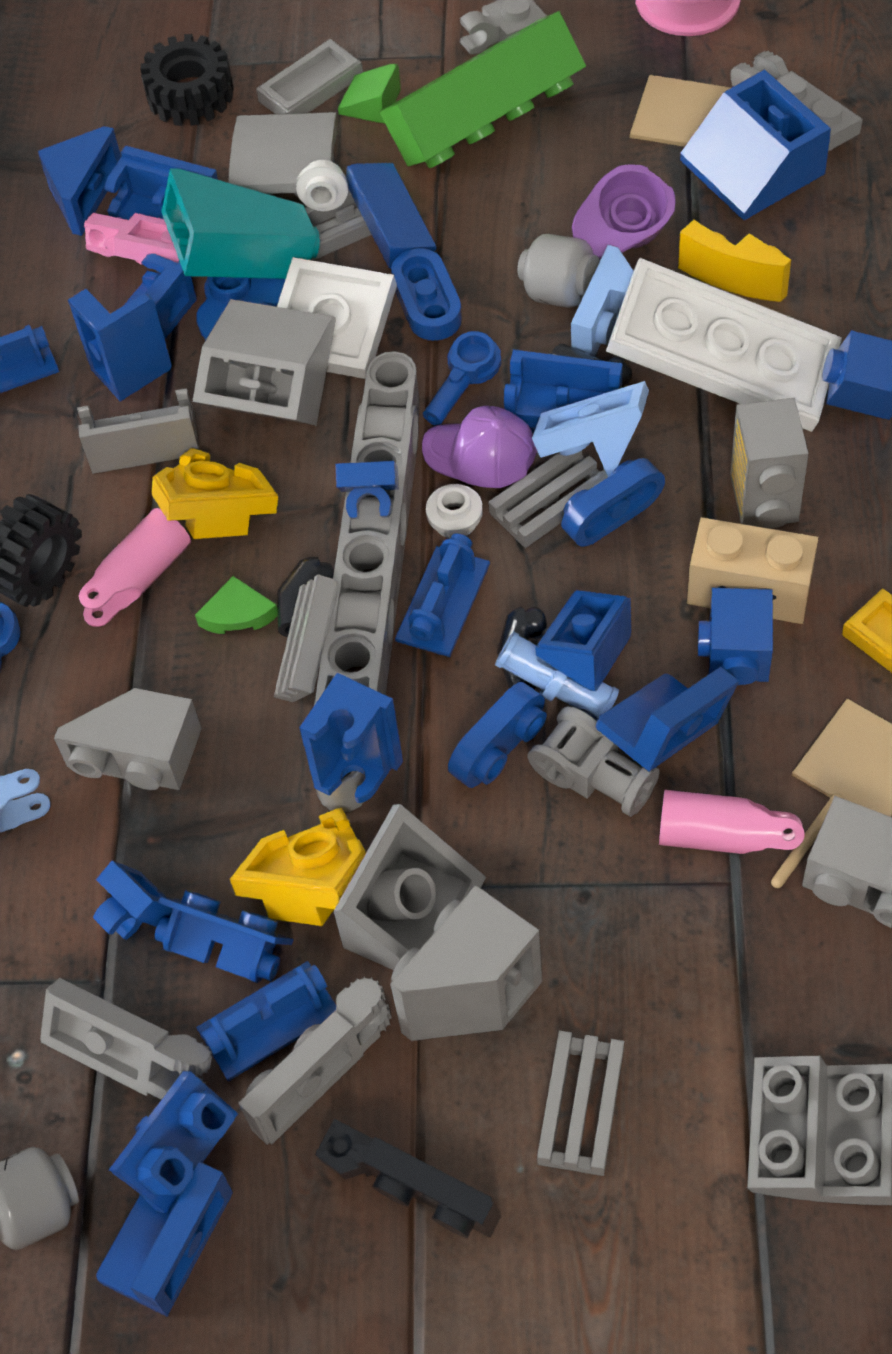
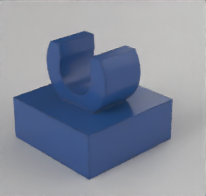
M395 461L335 464L336 487L341 492H350L346 499V510L351 519H359V502L368 495L378 498L380 503L379 512L382 518L390 516L392 501L385 490H399V472Z
M112 860L97 877L96 880L112 897L100 905L93 919L108 934L113 935L116 931L123 939L127 940L139 929L142 922L157 927L163 916L171 917L173 908L158 903L160 897H167L140 871Z

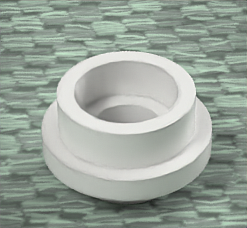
M317 160L310 163L300 172L296 191L299 199L307 207L317 211H331L341 206L346 200L348 180L337 164L328 160ZM322 186L328 188L329 190L321 191L316 189V187Z
M450 484L438 488L430 495L426 503V515L429 524L440 535L451 538V535L456 533L465 536L469 535L476 528L483 514L480 496L470 487L460 484ZM454 506L460 507L459 509H456V510L447 509V508H449V507H454Z

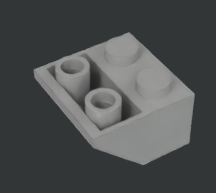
M231 299L202 346L192 402L215 408L317 426L336 318L328 315Z
M475 885L462 901L454 899L443 909L434 925L435 933L420 950L417 948L410 949L400 959L392 973L393 982L391 983V989L401 1033L411 1041L503 1030L542 983L539 929Z

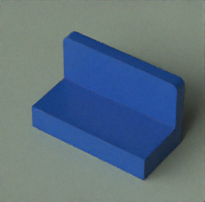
M87 289L68 299L91 371L119 401L127 398L171 369L172 364L154 300L147 293H143L111 314Z
M719 667L687 688L670 674H663L600 715L595 727L650 772L718 724L739 680L724 668Z
M198 1162L193 1171V1178L166 1214L157 1212L141 1195L138 1197L96 1274L97 1280L102 1285L166 1317L171 1311L233 1194L224 1174L201 1162Z

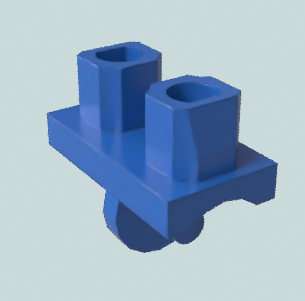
M183 1071L150 1116L143 1117L135 1127L137 1133L109 1170L137 1191L157 1212L166 1214L193 1178V1171L198 1162H204L214 1146L234 1122L238 1113L191 1071Z

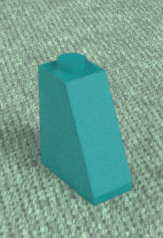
M170 168L162 206V215L185 276L286 279L293 257L306 260L317 257L320 247L319 231L317 227L312 226L303 204L183 169Z

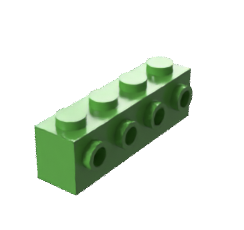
M557 11L533 22L379 113L406 165L409 167L425 162L428 168H432L454 156L455 153L451 146L464 138L470 145L493 133L495 129L491 122L505 115L507 120L511 121L533 109L535 106L531 99L540 93L545 92L547 98L572 86L574 83L570 76L586 67L560 11Z

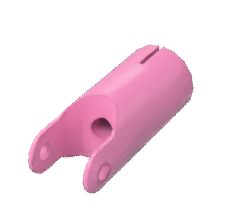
M153 509L104 558L95 570L94 576L79 592L80 603L85 607L83 616L89 625L100 627L107 624L120 610L127 608L138 599L191 544V539L177 520L168 521L161 509ZM91 592L98 593L93 599L88 597ZM95 611L103 612L100 618H95L92 615Z
M664 790L659 845L746 854L748 852L762 851L766 848L792 850L799 847L803 842L805 835L802 822L793 813L772 811L747 798ZM785 829H792L790 833L783 832Z

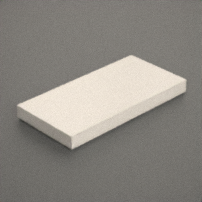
M639 258L606 351L739 404L795 398L802 428L812 432L819 422L829 386L828 382L822 381L824 363L832 348L838 350L842 337Z

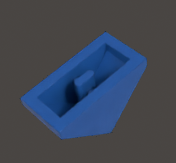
M106 126L38 151L49 188L70 230L76 235L82 236L85 231L84 222L92 213L97 211L107 193L105 191L107 178L121 158L114 129Z

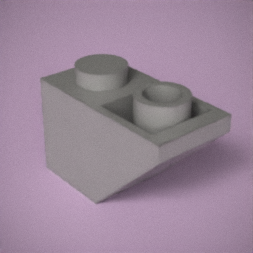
M134 688L59 727L54 740L67 767L79 775L88 778H100L102 774L126 779L132 785L146 790H156L159 786L180 790L202 728L192 699Z
M834 796L808 856L802 886L812 890L819 899L836 906L851 905L874 914V917L879 922L892 928V817Z

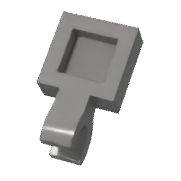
M497 0L483 6L482 13L472 11L460 18V23L470 34L460 38L461 44L470 54H478L492 44L501 42L547 15L533 0Z

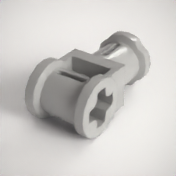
M564 707L556 718L558 725L542 745L533 746L529 751L527 757L531 766L544 779L558 787L570 788L587 799L596 789L622 804L621 809L623 813L630 817L637 814L652 794L659 778V769L655 767L649 772L641 765L618 753V746L596 729L597 721L577 708Z

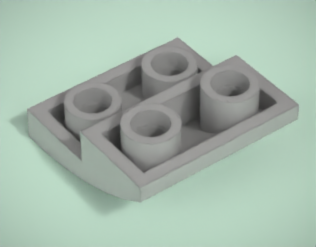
M336 113L237 116L231 146L228 183L268 195L273 193H294L298 196L296 191L297 179L305 167L317 160H328L334 163L333 151L338 133ZM322 186L316 187V189L321 191L329 190L328 188Z
M821 1056L755 1057L747 1188L754 1193L800 1200L843 1204L892 1205V1064L826 1065Z

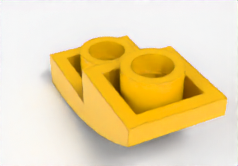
M695 220L680 231L678 263L680 270L709 285L745 297L781 302L787 296L791 259L783 255L778 248L765 244L751 234L745 236L737 245H733L722 234L709 230Z

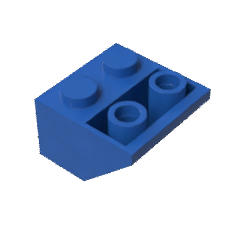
M764 69L723 92L682 150L680 161L744 221L825 174L831 128Z

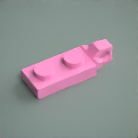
M92 213L84 222L87 250L106 257L115 255L133 259L139 264H142L141 262L147 254H156L173 262H179L164 219L134 213L129 220Z

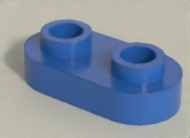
M414 248L399 254L392 263L391 273L394 275L397 284L395 293L411 330L418 337L432 341L452 336L461 326V303L441 257L437 253L424 248Z
M646 458L635 461L627 460L621 463L608 478L589 490L584 489L577 492L567 501L563 510L562 529L579 546L585 547L594 544L647 509L662 492L665 485V476Z
M524 682L513 685L458 743L450 757L448 772L469 788H473L482 782L487 785L494 781L505 767L507 755L521 741L529 742L544 725L547 716L546 712L543 711L545 704L544 696Z

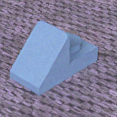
M607 245L571 322V347L596 356L601 344L608 345L633 274V269L618 247Z
M639 382L541 413L532 437L540 458L558 452L562 456L572 455L582 451L593 442L609 477L618 467L642 417L649 392L646 382Z

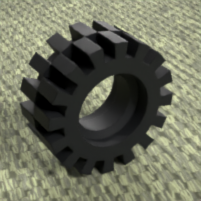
M184 34V41L177 42L176 36L167 38L169 45L166 47L161 42L154 45L155 54L147 52L144 56L145 63H141L140 67L147 102L154 115L159 114L160 120L166 123L172 117L174 125L182 126L184 119H189L190 125L193 126L199 125L198 117L204 116L208 122L215 119L213 110L222 114L227 109L226 102L231 103L234 88L225 49L221 50V45L214 40L210 44L208 37L200 35L196 42L193 39V34ZM197 77V79L193 81L182 83L178 82L185 78Z
M27 494L26 498L19 496L13 499V508L6 505L0 511L2 515L0 521V593L22 606L28 607L30 604L35 607L40 605L41 598L47 601L53 596V586L60 588L64 584L65 580L62 578V575L66 570L71 573L75 563L70 560L72 556L79 555L81 546L75 542L82 538V531L77 528L80 523L72 514L38 496Z

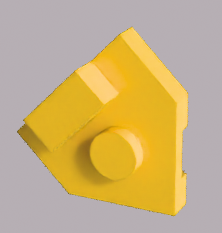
M194 448L189 449L180 456L179 465L175 468L165 467L153 476L152 496L168 521L186 520L185 526L193 539L248 535L250 515L277 513L278 495L258 468L238 463L235 465V470L222 464L211 462L209 453Z
M337 808L320 815V825L289 837L282 830L262 838L232 875L230 881L236 896L262 899L268 918L323 926L339 903L367 852L360 840L355 836L343 809Z

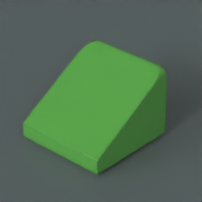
M389 64L356 74L338 107V114L385 124L379 112L394 104L401 91L398 64Z

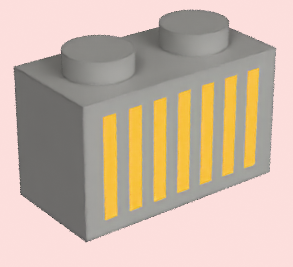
M795 398L736 405L730 477L741 524L772 529L787 523L799 522L809 453Z

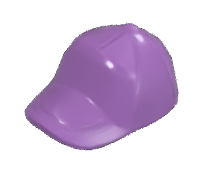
M621 165L601 178L578 209L572 224L573 237L586 240L591 246L593 254L597 255L599 260L602 258L607 245L618 247L621 253L630 248L635 249L646 245L659 235L673 215L676 202L674 191L660 177L649 171L648 167L642 165Z
M481 406L472 409L461 424L434 426L424 434L422 441V454L425 462L431 469L465 483L486 488H502L521 480L527 475V470L532 465L538 451L532 440L533 432L528 424L510 411L495 406Z

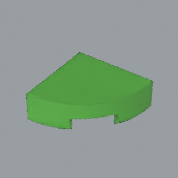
M234 576L195 614L198 626L216 634H225L226 630H241L253 627V630L260 629L278 616L275 603Z

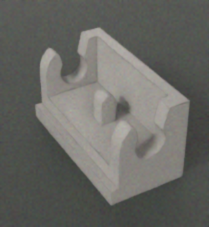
M187 388L176 390L179 406L94 420L90 406L77 407L82 425H78L79 437L92 474L179 459L181 455L191 448L199 450L195 414Z

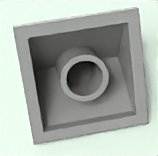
M401 804L393 805L334 910L343 948L394 970L400 959L410 949L417 948L420 950L435 933L434 925L443 909L454 899L462 901L475 885L481 888L486 877Z

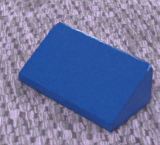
M359 163L347 166L346 178L348 180V189L388 268H391L395 258L404 251L414 248L436 251V245L393 163Z
M579 590L574 591L535 647L536 656L590 691H597L630 639L631 598Z

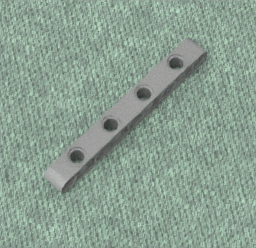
M400 352L382 353L369 363L363 399L357 414L350 463L395 461L399 472V490H385L392 501V511L388 518L380 516L378 498L368 495L359 502V519H351L346 510V499L350 492H346L333 579L337 580L338 589L325 645L322 649L314 705L336 673H340L386 695L418 448L420 412L416 366L411 357ZM367 569H375L369 572H362ZM352 667H364V669L358 672H346V670ZM352 771L342 779V784L330 796L316 789L317 797L321 804L331 811L342 808L344 812H351L363 804L356 802L355 792L357 786L364 782L365 776L361 772Z

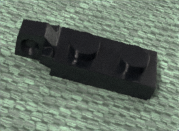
M336 1119L331 1123L315 1153L322 1163L345 1180L361 1174H365L367 1177L374 1176L376 1180L372 1187L387 1198L408 1207L414 1197L435 1208L432 1219L461 1237L468 1238L472 1229L491 1238L501 1218L500 1211L492 1197L377 1137L373 1139Z

